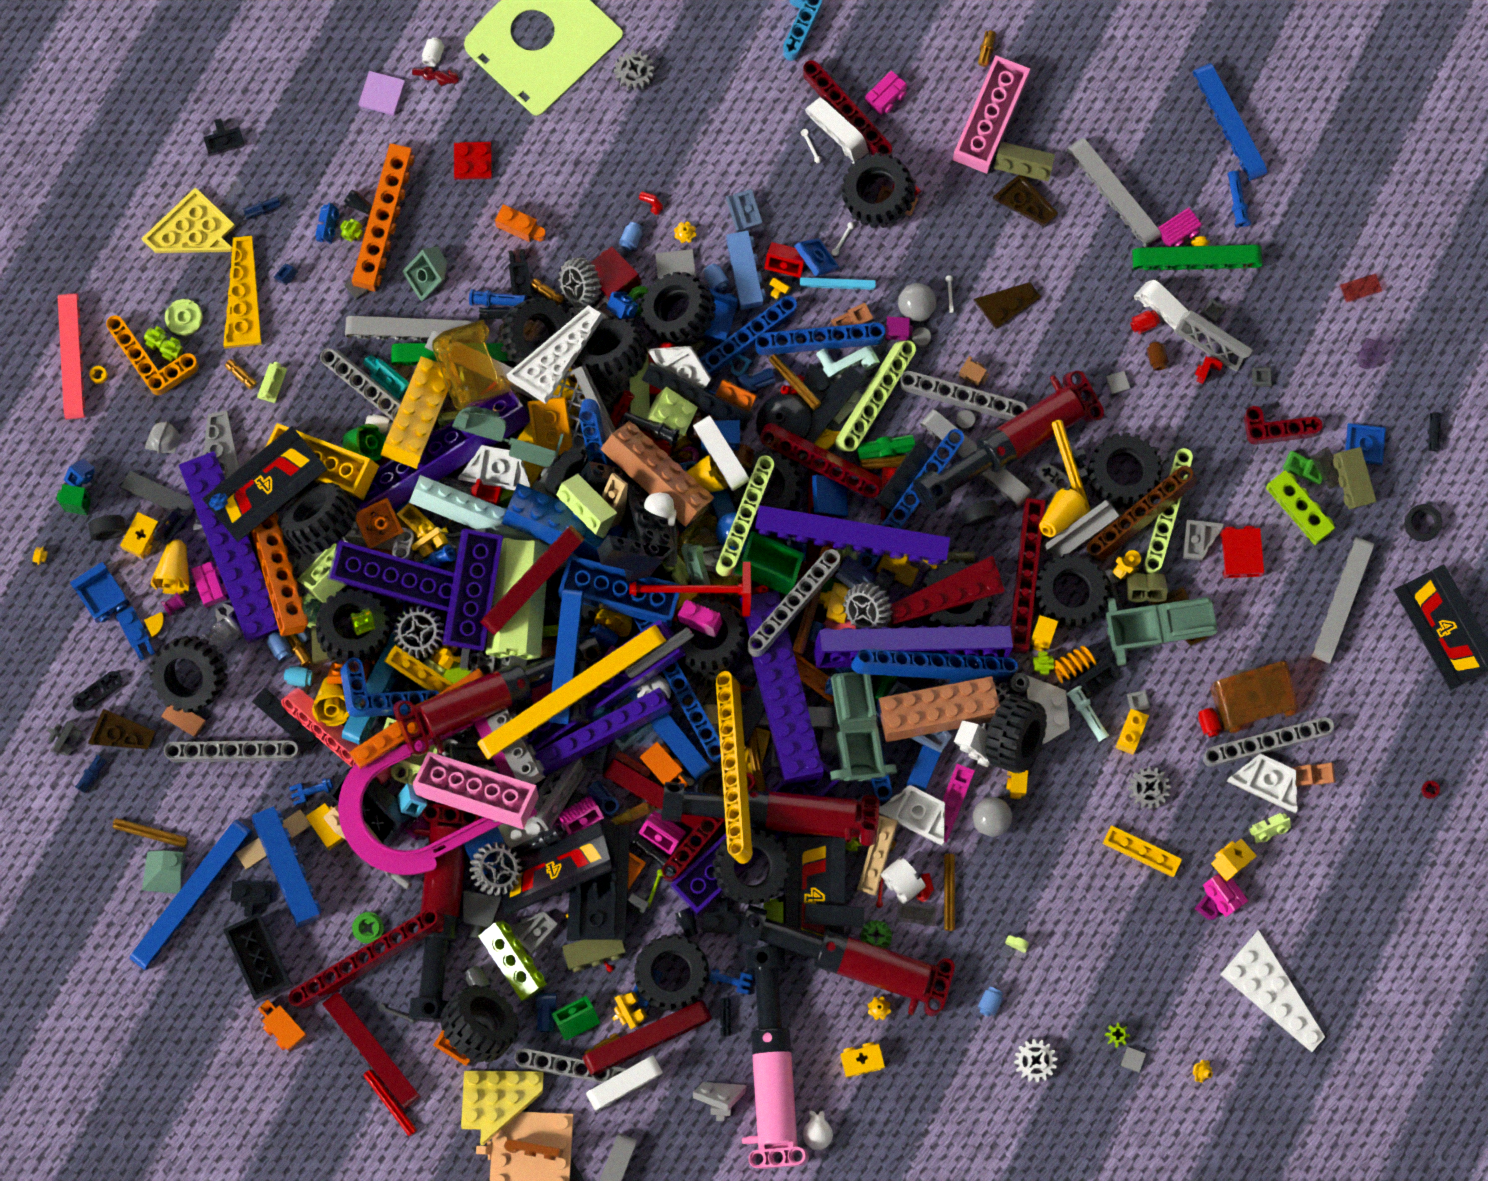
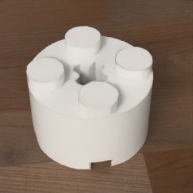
M901 857L880 874L885 880L886 886L891 891L894 890L897 893L896 896L903 904L911 900L926 887L921 878L917 880L918 876L914 868Z

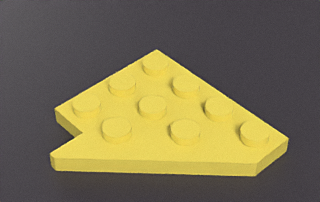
M194 188L141 239L155 253L232 252V247L223 238L235 228V225L197 188Z
M464 1071L461 1128L481 1129L480 1144L485 1145L543 1093L544 1073L532 1071Z

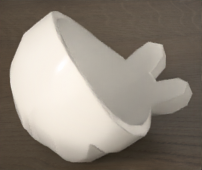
M661 492L649 495L644 503V508L655 515L667 518L668 526H674L677 512L674 509V502L671 496Z
M657 675L635 689L640 691L637 695L638 698L659 687L666 693L668 699L671 696V686L668 681L662 676Z
M810 1111V1121L803 1130V1139L807 1146L813 1150H822L828 1147L832 1141V1129L825 1120V1113L823 1111H820L818 1115L814 1111Z

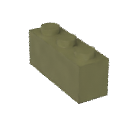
M1001 142L994 169L1049 182L1055 154Z
M1361 447L1334 454L1333 464L1338 470L1339 485L1343 488L1344 502L1348 509L1375 503L1376 498Z
M581 940L562 946L569 971L573 970L574 973L585 970V966L591 964L592 967L601 966L604 964L603 961L611 959L612 962L623 959L622 955L626 954L622 940Z

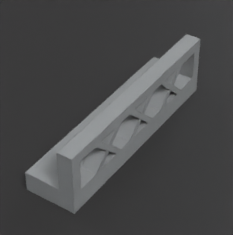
M1192 310L1183 314L1174 333L1208 355L1218 358L1220 362L1234 371H1238L1243 359L1249 357L1253 351ZM1184 323L1190 325L1192 333L1186 334L1181 331ZM1197 334H1204L1207 343L1201 344L1198 341ZM1218 343L1221 345L1223 353H1215L1212 344ZM1233 353L1239 357L1235 365L1229 361L1228 354Z
M1105 500L1044 546L1054 557L1059 556L1060 558L1063 554H1070L1118 519L1120 515L1112 504Z
M582 758L550 773L539 789V797L534 807L541 806V809L531 819L539 821L543 828L551 829L587 772L586 768L583 767L584 760ZM561 775L560 779L553 783L554 778ZM551 790L550 795L543 798L544 794Z

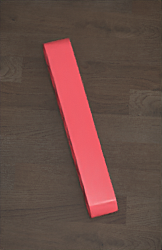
M78 293L58 295L63 408L66 420L86 417L83 414L85 397L82 395L84 379L81 377L83 361L80 359L82 343L79 340L81 325L78 322V318H80V307L77 304V300H79Z
M295 688L281 700L283 708L350 767L356 764L349 755V752L359 745L342 738L344 729L342 724L326 726V723L321 721L319 723L313 716L312 706L314 700L303 690ZM391 767L384 769L374 777L381 785L392 777Z

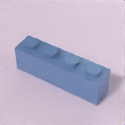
M748 231L727 234L726 241L740 309L744 310L763 306V300H766L764 289H760L759 283L762 282L761 272L756 270V265H759L758 257L752 251V248L755 247L754 238L749 236Z

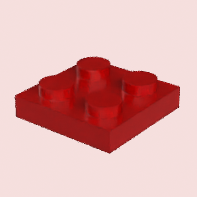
M491 142L454 143V180L492 179Z

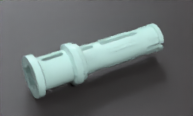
M1079 685L1066 693V695L1071 698L1075 705V710L1081 712L1098 742L1108 737L1109 734L1089 705L1091 704L1090 699L1085 697L1081 690L1082 687Z

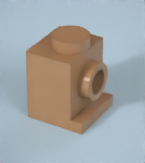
M969 356L959 372V377L979 387L981 383L985 384L990 374L984 369V365L979 362H972V357Z

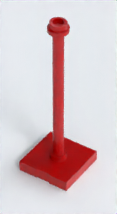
M743 562L742 583H738V585H636V581H633V583H629V595L636 596V593H738V595H742V616H750L751 562Z

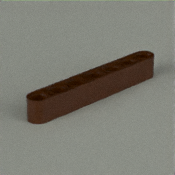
M1189 466L1178 468L1093 538L1087 545V551L1091 557L1098 562L1105 560L1194 487L1197 477ZM1190 474L1188 479L1183 480L1185 475ZM1175 487L1174 491L1168 492L1169 488ZM1156 499H1161L1158 504H1153ZM1146 511L1143 516H1138L1140 512ZM1127 523H1131L1129 528L1123 529ZM1116 535L1113 541H1109L1111 536ZM1101 548L1098 553H1094L1095 549Z

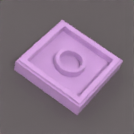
M369 71L358 105L394 116L405 80Z

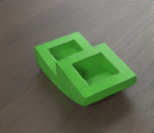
M1294 451L1289 452L1282 467L1284 470L1317 485L1321 484L1327 467L1313 459L1308 460Z

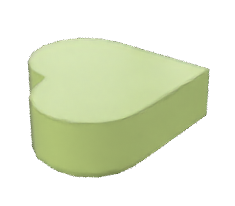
M428 658L423 662V664L441 676L446 672L443 667Z
M1011 935L1005 941L1007 945L1023 953H1026L1029 946L1026 940Z

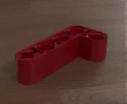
M1258 406L1249 407L1244 415L1247 439L1253 445L1316 437L1322 429V421L1314 416L1265 423L1263 411ZM1250 413L1256 414L1257 417H1258V419H1256V420L1251 419V418L1249 417V414H1250ZM1310 424H1313V427H1316V429L1313 430L1312 427H1309ZM1289 427H1296L1298 429V432H1291ZM1271 429H1277L1280 435H1273ZM1253 431L1259 432L1260 435H1261V437H1260V438L1254 437V436L1252 435V432H1253Z

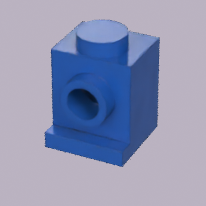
M617 291L611 293L606 309L620 319H633L639 305L632 301L633 299L630 296H627V292Z
M83 458L69 467L63 480L71 486L82 487L83 484H88L93 478L92 475L95 472V467Z

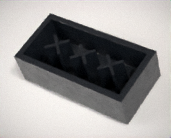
M352 767L343 773L328 795L337 805L342 785ZM375 778L372 779L363 796V819L379 840L388 846L397 840L413 816L401 813L398 800Z
M260 913L223 929L256 1003L293 987Z

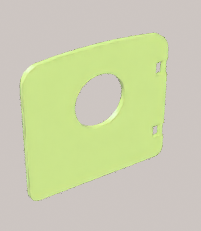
M501 0L466 36L464 46L469 56L531 114L538 116L548 109L622 38L623 32L590 0ZM529 10L545 13L551 18L555 27L551 42L544 48L534 51L519 47L511 37V25L514 19L519 14ZM482 54L490 59L486 64L478 58ZM523 91L530 97L526 102L519 96Z

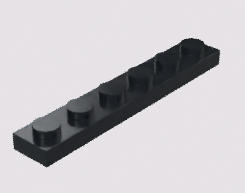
M650 362L642 377V381L660 390L668 387L697 406L698 409L722 421L740 420V430L742 431L745 430L753 414Z

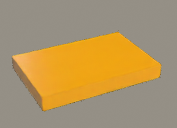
M566 396L550 398L546 404L540 400L528 401L534 445L556 451L562 433L564 435L558 456L573 447Z

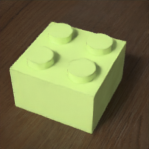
M666 387L656 396L645 419L657 424L663 423L666 427L673 430H680L678 442L684 437L698 407Z

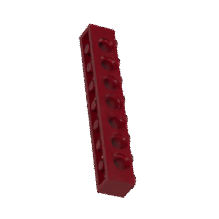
M1026 498L1024 503L1010 622L1013 643L1011 652L1026 654L1029 649L1042 535L1039 524L1044 516L1045 500Z

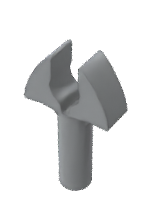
M222 603L223 607L227 610V616L221 615L216 608L218 623L226 621L237 636H241L243 631L232 617L233 612H235L234 608Z
M384 872L404 888H411L412 883L403 876Z

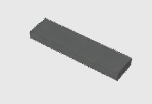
M129 471L121 486L122 489L169 511L172 507L178 506L183 512L190 515L189 520L195 510L192 499L132 471Z

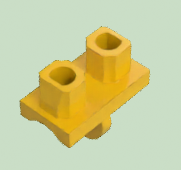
M421 524L419 526L420 533L417 534L419 540L412 544L411 547L413 551H419L423 558H428L433 552L431 547L433 543L438 549L448 544L445 535L449 532L446 528L440 529L439 527L435 528L432 524L430 526Z
M1131 550L1124 557H1118L1116 560L1118 565L1112 572L1120 579H1125L1128 574L1136 573L1139 569L1135 566L1141 562L1140 553Z
M442 645L439 649L432 648L435 653L431 656L430 660L445 669L450 670L454 661L457 663L461 661V657L454 655L458 647Z
M636 993L621 994L615 997L618 1006L614 1008L617 1015L612 1017L613 1021L619 1019L622 1026L628 1023L630 1029L641 1026V1022L647 1018V1014L643 1008L634 1011L631 1006L639 1001Z

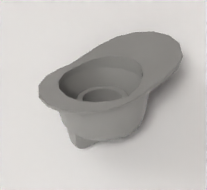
M169 422L157 423L151 429L145 449L155 450L158 454H174L181 435Z

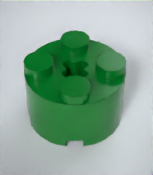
M364 424L344 434L343 448L370 458L375 462L382 457L381 453L386 437L384 434L381 435L376 425Z

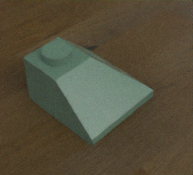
M438 247L422 249L402 271L421 302L444 280L447 261Z
M164 850L147 852L142 890L178 894L183 884L186 855L183 852Z

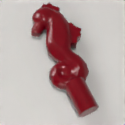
M427 66L424 69H412V75L423 76L425 80L437 79L441 86L456 84L459 81L458 75L450 69L448 74L443 71L434 72L431 66Z

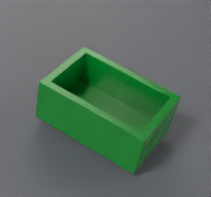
M751 531L742 547L734 573L742 576L743 562H751V580L788 595L796 582L804 553Z

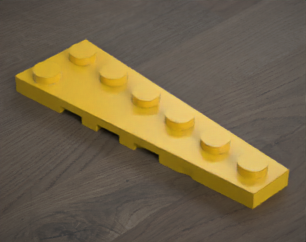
M252 236L233 238L228 306L226 310L227 317L223 343L225 349L262 345Z

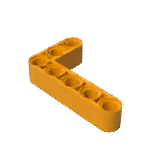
M113 315L107 319L106 326L153 394L162 395L197 372L199 364L195 356L190 353L180 356L158 371L122 318ZM120 323L118 329H112L114 324ZM125 338H131L129 343H122ZM135 353H141L139 358H133ZM188 361L194 362L191 367H185V364ZM145 368H152L149 373H143ZM171 372H178L176 377H169ZM155 383H162L159 388H153Z

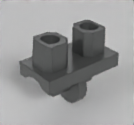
M67 721L61 733L59 731L62 726L58 723L54 729L47 728L46 731L51 734L48 741L53 743L54 739L58 737L50 752L54 754L59 753L64 756L70 754L73 747L64 743L67 736L77 740L82 732L74 726V722Z

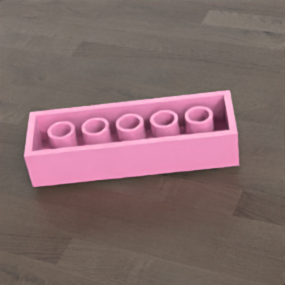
M995 56L954 151L953 161L986 174L988 173L1028 80L1030 68Z
M429 751L413 782L414 791L417 796L523 830L539 797L537 787L534 784Z

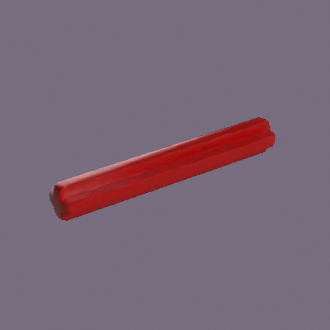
M372 1069L366 1071L363 1076L408 1136L415 1134L417 1131L416 1127Z

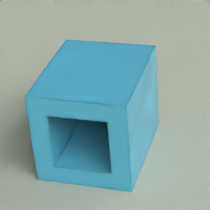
M407 783L397 796L401 813L418 818L427 806L426 798L417 796L411 784Z

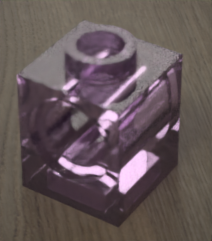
M1365 337L1356 363H1359V366L1364 369L1374 368L1383 343ZM1364 352H1370L1373 358L1366 357Z

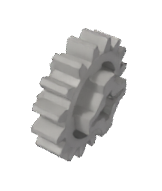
M632 50L630 55L624 52L625 57L619 56V62H615L616 69H614V74L617 75L616 81H620L621 87L627 85V90L633 87L634 91H636L638 86L644 89L643 84L649 85V79H653L652 72H654V67L652 66V60H648L647 54L642 56L641 51L635 54L634 50ZM631 66H632V68H634L635 70H637V74H636V72H634L633 70H631ZM645 70H646V74H645L644 77L642 78L641 75H642V73L645 72Z
M1147 767L1146 771L1141 768L1139 770L1140 774L1135 772L1133 774L1135 779L1129 780V783L1133 785L1128 787L1129 791H1133L1129 797H1135L1134 804L1140 802L1142 809L1145 805H1148L1149 810H1151L1152 805L1159 808V802L1162 804L1166 802L1163 797H1169L1170 795L1166 792L1171 789V786L1166 785L1169 778L1163 779L1165 773L1158 774V768H1155L1154 771H1151L1150 767ZM1145 776H1152L1154 778L1147 779ZM1155 782L1152 790H1149L1144 794L1146 787L1152 785ZM1137 783L1141 787L1139 794L1137 792ZM1159 783H1161L1162 793H1160L1161 791L1158 789ZM1152 797L1155 800H1145V798Z

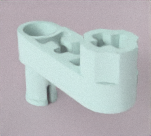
M866 346L837 362L832 360L827 348L816 353L829 379L844 373L849 366L853 368L862 363L864 369L869 370L880 363L871 346Z

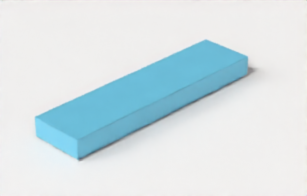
M800 278V286L874 290L876 280Z

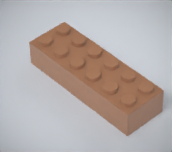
M630 421L612 433L600 449L650 495L659 492L669 494L673 499L674 509L677 512L676 519L685 527L702 514L714 499L707 489L696 482L694 477L685 472L664 450H661L653 443L651 438L642 433Z
M992 676L878 698L877 703L886 742L960 728L962 721L975 724L989 723L992 716L995 715L997 707L1000 706Z

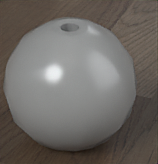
M923 283L907 285L898 297L900 312L905 318H910L911 321L920 322L926 320L936 309L937 299L935 293L929 286Z
M995 797L984 798L976 805L973 811V823L978 832L990 837L1000 836L1011 825V808L1001 799Z

